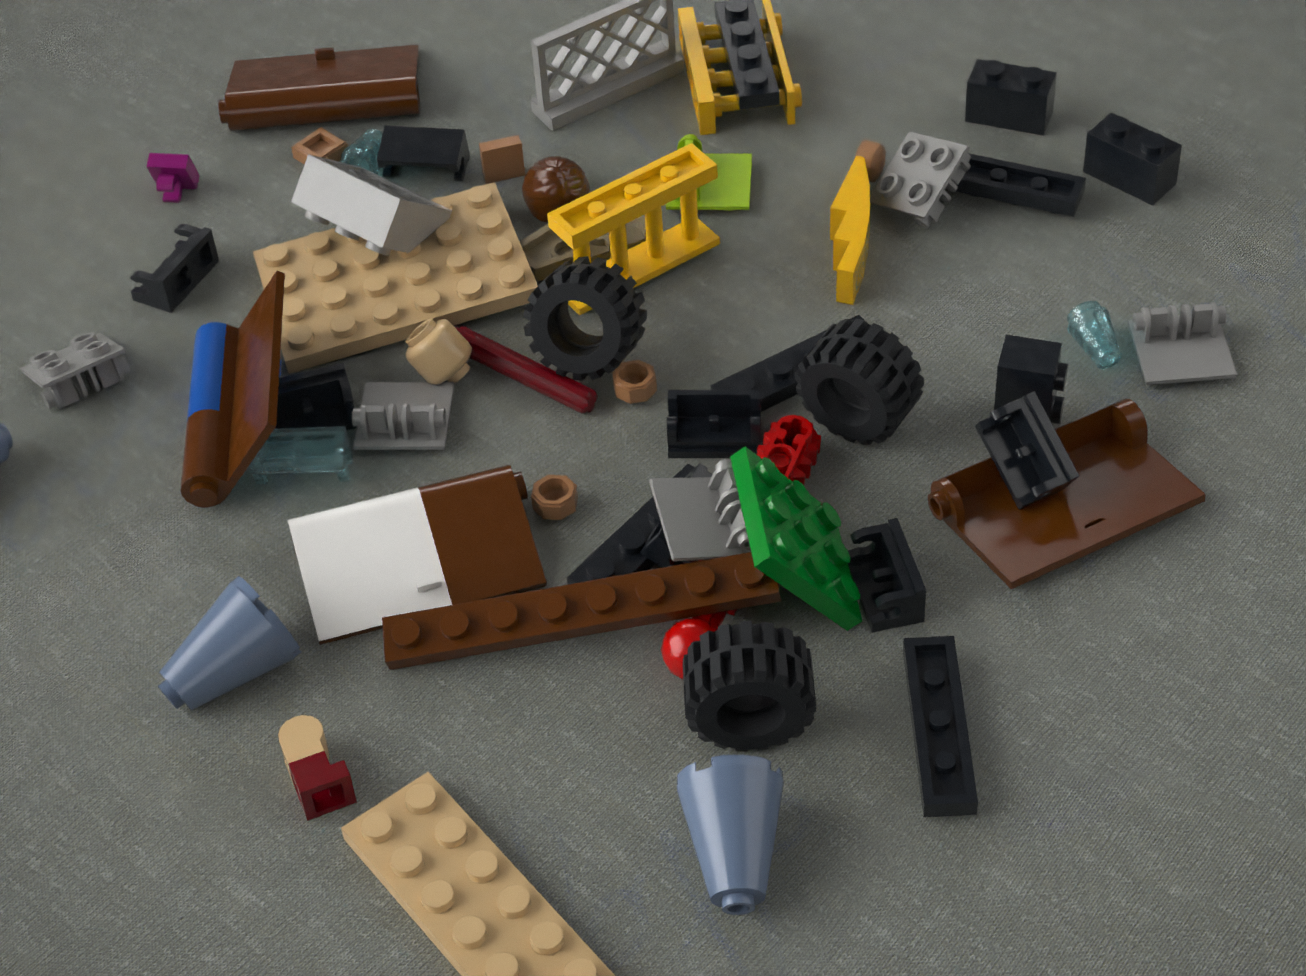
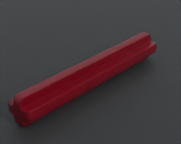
M455 327L472 347L470 359L581 414L591 412L594 409L598 398L595 390L567 376L562 377L556 374V371L467 327Z

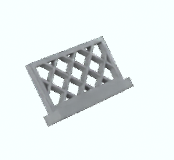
M622 0L531 40L537 95L530 99L532 112L552 131H555L684 72V60L676 53L673 0H660V6L651 19L644 16L650 5L657 0ZM626 14L630 15L618 34L611 31L619 17ZM642 21L648 25L635 43L629 40L639 22ZM592 29L596 30L585 49L577 45L585 32ZM657 30L661 31L662 40L648 46ZM606 36H609L614 41L605 55L601 57L595 54ZM558 44L563 45L552 63L546 62L545 50ZM624 45L632 48L627 56L615 61ZM573 51L580 53V57L570 72L562 69ZM591 60L599 63L594 71L581 76ZM557 75L566 78L561 86L549 91Z

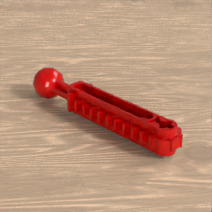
M787 415L780 418L778 422L771 423L769 432H765L763 435V445H758L757 455L762 459L764 457L770 459L776 465L779 472L791 481L798 480L805 486V479H809L811 475V467L817 463V454L820 453L821 435L817 434L813 428V423L809 422L806 418L799 415ZM737 609L695 616L674 623L665 633L661 646L663 660L670 673L683 679L684 655L688 654L690 644L694 641H700V635L707 631H717L718 626L722 625L726 614L734 616Z

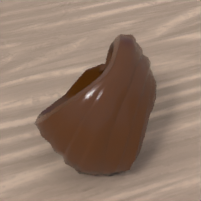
M561 156L546 157L536 162L526 173L522 185L523 198L530 212L535 218L548 223L547 213L588 194L590 191L589 182L582 168L574 161L565 157L562 158Z

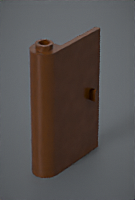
M419 45L334 52V48L331 47L315 49V54L237 60L234 62L225 92V99L218 102L220 121L222 124L228 123L230 131L420 114V95L417 78Z
M1127 398L1055 429L1079 474V477L1063 491L1019 510L992 458L989 457L934 481L931 484V494L928 495V505L935 518L940 521L943 520L1010 589H1014L1203 503L1206 496L1202 490L1147 443L1148 428L1145 417L1138 405Z

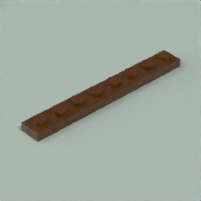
M747 552L382 617L385 663L390 670L781 602L779 583L754 567L752 553Z

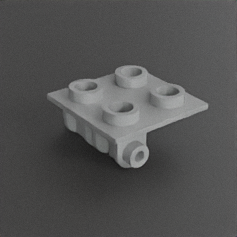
M909 131L870 195V203L916 216L914 222L928 229L931 223L936 224L938 222V217L945 207L940 201L949 203L951 200V196L945 189L950 192H956L957 185L966 171L970 169L971 165L968 162L971 156L967 153L970 148L967 145Z
M1215 302L1193 305L1191 315L1190 306L1183 304L1180 316H1178L1175 305H1169L1168 310L1166 307L1150 309L1144 307L1141 309V312L1133 313L1132 320H1128V326L1146 385L1237 378L1238 374L1221 324H1225L1227 319L1225 306H1217Z
M87 332L73 338L70 341L71 346L58 352L47 350L36 354L30 359L31 364L20 369L23 374L41 388L48 389L41 393L48 409L55 406L61 409L80 400L70 377H72L77 390L83 398L88 396V392L80 375L81 372L85 373L94 392L100 391V386L92 368H94L103 388L124 380V375L131 372L130 367L124 356L119 358L117 356L126 353L125 349L101 333Z
M365 382L361 408H353L352 412L353 426H357L354 450H445L455 386L454 382H443L437 385L428 382Z
M730 459L719 461L715 465L712 477L650 478L649 483L672 561L708 560L751 552Z

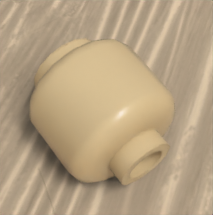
M429 318L420 324L405 341L408 344L406 351L408 362L430 384L437 385L445 381L454 382L455 384L470 370V366L466 362L470 358L472 347L448 320L442 319L434 322L432 318Z

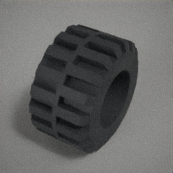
M588 256L579 257L573 263L569 260L547 276L528 298L530 304L524 309L523 318L530 320L524 326L525 336H532L534 340L529 346L533 353L539 351L544 356L540 361L548 368L553 364L557 367L556 374L565 377L570 372L573 373V380L583 381L588 375L592 380L601 378L605 372L609 374L615 370L643 337L645 328L641 325L647 320V310L639 308L645 302L643 293L634 292L633 287L637 283L632 276L626 280L621 275L622 267L614 264L611 268L606 267V259L597 257L591 264ZM568 301H580L593 308L602 321L603 336H594L581 331L573 323L569 315Z
M849 319L840 320L838 324H832L798 365L799 369L795 372V380L798 382L796 390L798 395L804 399L802 404L806 410L811 411L814 415L813 418L819 424L826 426L829 432L836 436L839 434L845 440L853 443L858 440L862 445H871L873 441L879 444L884 442L887 437L892 436L920 399L923 393L921 388L924 386V377L919 374L922 369L919 362L911 357L913 352L908 346H903L898 341L900 338L892 332L890 334L885 332L882 326L875 323L872 326L868 325L865 320L855 319L854 322H851Z
M740 621L738 625L731 626L728 623L718 626V630L715 632L707 631L700 635V641H694L688 647V654L684 655L685 719H687L690 730L698 732V738L701 740L714 742V746L723 749L730 747L735 748V751H747V749H757L759 751L768 749L769 746H781L788 743L789 738L799 737L805 732L804 727L812 724L814 713L816 712L812 655L810 648H806V642L800 636H793L792 630L786 627L775 628L774 623L762 622L761 624H752V621Z

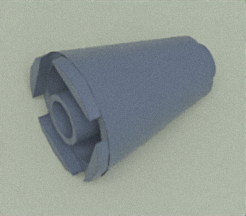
M240 576L228 584L159 671L165 681L158 685V688L176 709L185 703L192 711L293 660L301 653L298 643L271 609L268 610L257 599L260 597L258 593Z
M720 755L711 757L712 767L696 771V762L682 769L677 775V793L711 903L722 907V911L726 914L743 915L754 911L755 905L763 902L766 897L784 786L783 771L780 767L776 772L772 771L771 761L763 757Z

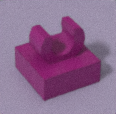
M149 153L146 167L156 183V190L164 192L163 202L179 203L182 198V189H197L200 175L188 154Z

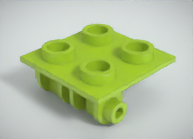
M687 134L679 140L677 150L692 143L702 151V143L697 136ZM704 153L717 164L718 178L697 188L698 210H749L752 153ZM680 197L667 203L666 210H680Z

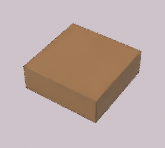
M322 127L291 147L293 158L305 164L308 154L335 161H340L350 154L347 142Z
M519 135L479 143L482 173L486 184L525 176L522 142Z

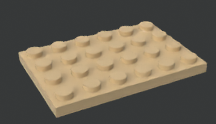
M495 182L431 199V201L452 210L450 218L409 253L391 250L390 255L387 256L374 252L365 247L366 239L362 237L359 240L347 238L336 233L335 228L315 232L308 236L253 251L263 289H265L276 271L285 273L281 350L288 373L291 374L406 340L420 324L429 318H432L434 322L445 319L454 326L529 304L528 298L538 285Z

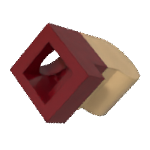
M307 715L295 716L287 720L280 727L278 738L287 770L307 821L357 803L351 775L345 761L342 760L331 765L328 761L329 750L320 721Z

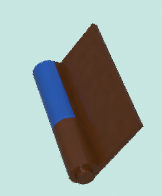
M275 272L239 328L221 322H209L202 325L196 331L180 488L182 497L194 506L208 508L221 504L276 428L278 386L282 361L280 360L285 281V273Z

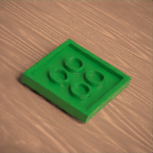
M746 446L730 456L754 567L846 631L861 623L862 617L857 601L860 599V593L851 578L848 567L851 559L847 548L841 540L838 528L841 526V520L836 510L829 503H821L810 495L801 482L798 480L791 481L779 472L776 465L766 457L760 458Z

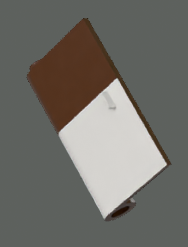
M505 465L287 520L319 644L322 645L383 629L382 617L517 594L547 586L522 500L528 499L522 472L513 473L511 466Z

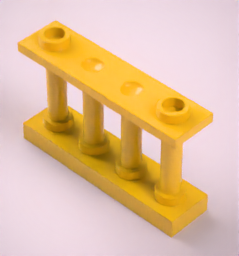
M762 0V19H759L778 85L780 105L783 106L787 125L795 124V108L802 107L801 88L799 83L792 82L780 37L783 34L781 14L773 12L771 0ZM693 7L678 8L679 41L700 135L716 134V117H721L722 112L739 110L736 94L721 96L720 92H717V88L733 86L730 71L715 72L714 68H711V64L727 62L723 47L709 48V45H706V41L721 39L718 25H704L703 21L696 22Z
M690 143L547 213L549 228L572 248L574 261L579 257L588 256L590 264L589 242L609 232L611 258L606 261V267L611 268L614 264L622 267L621 275L626 280L632 276L637 283L633 287L635 288L720 244V237L698 219L697 188L718 178L717 164L694 144ZM680 197L681 223L663 232L661 206ZM645 215L646 241L628 249L626 224ZM568 301V305L578 315L593 309L580 301Z

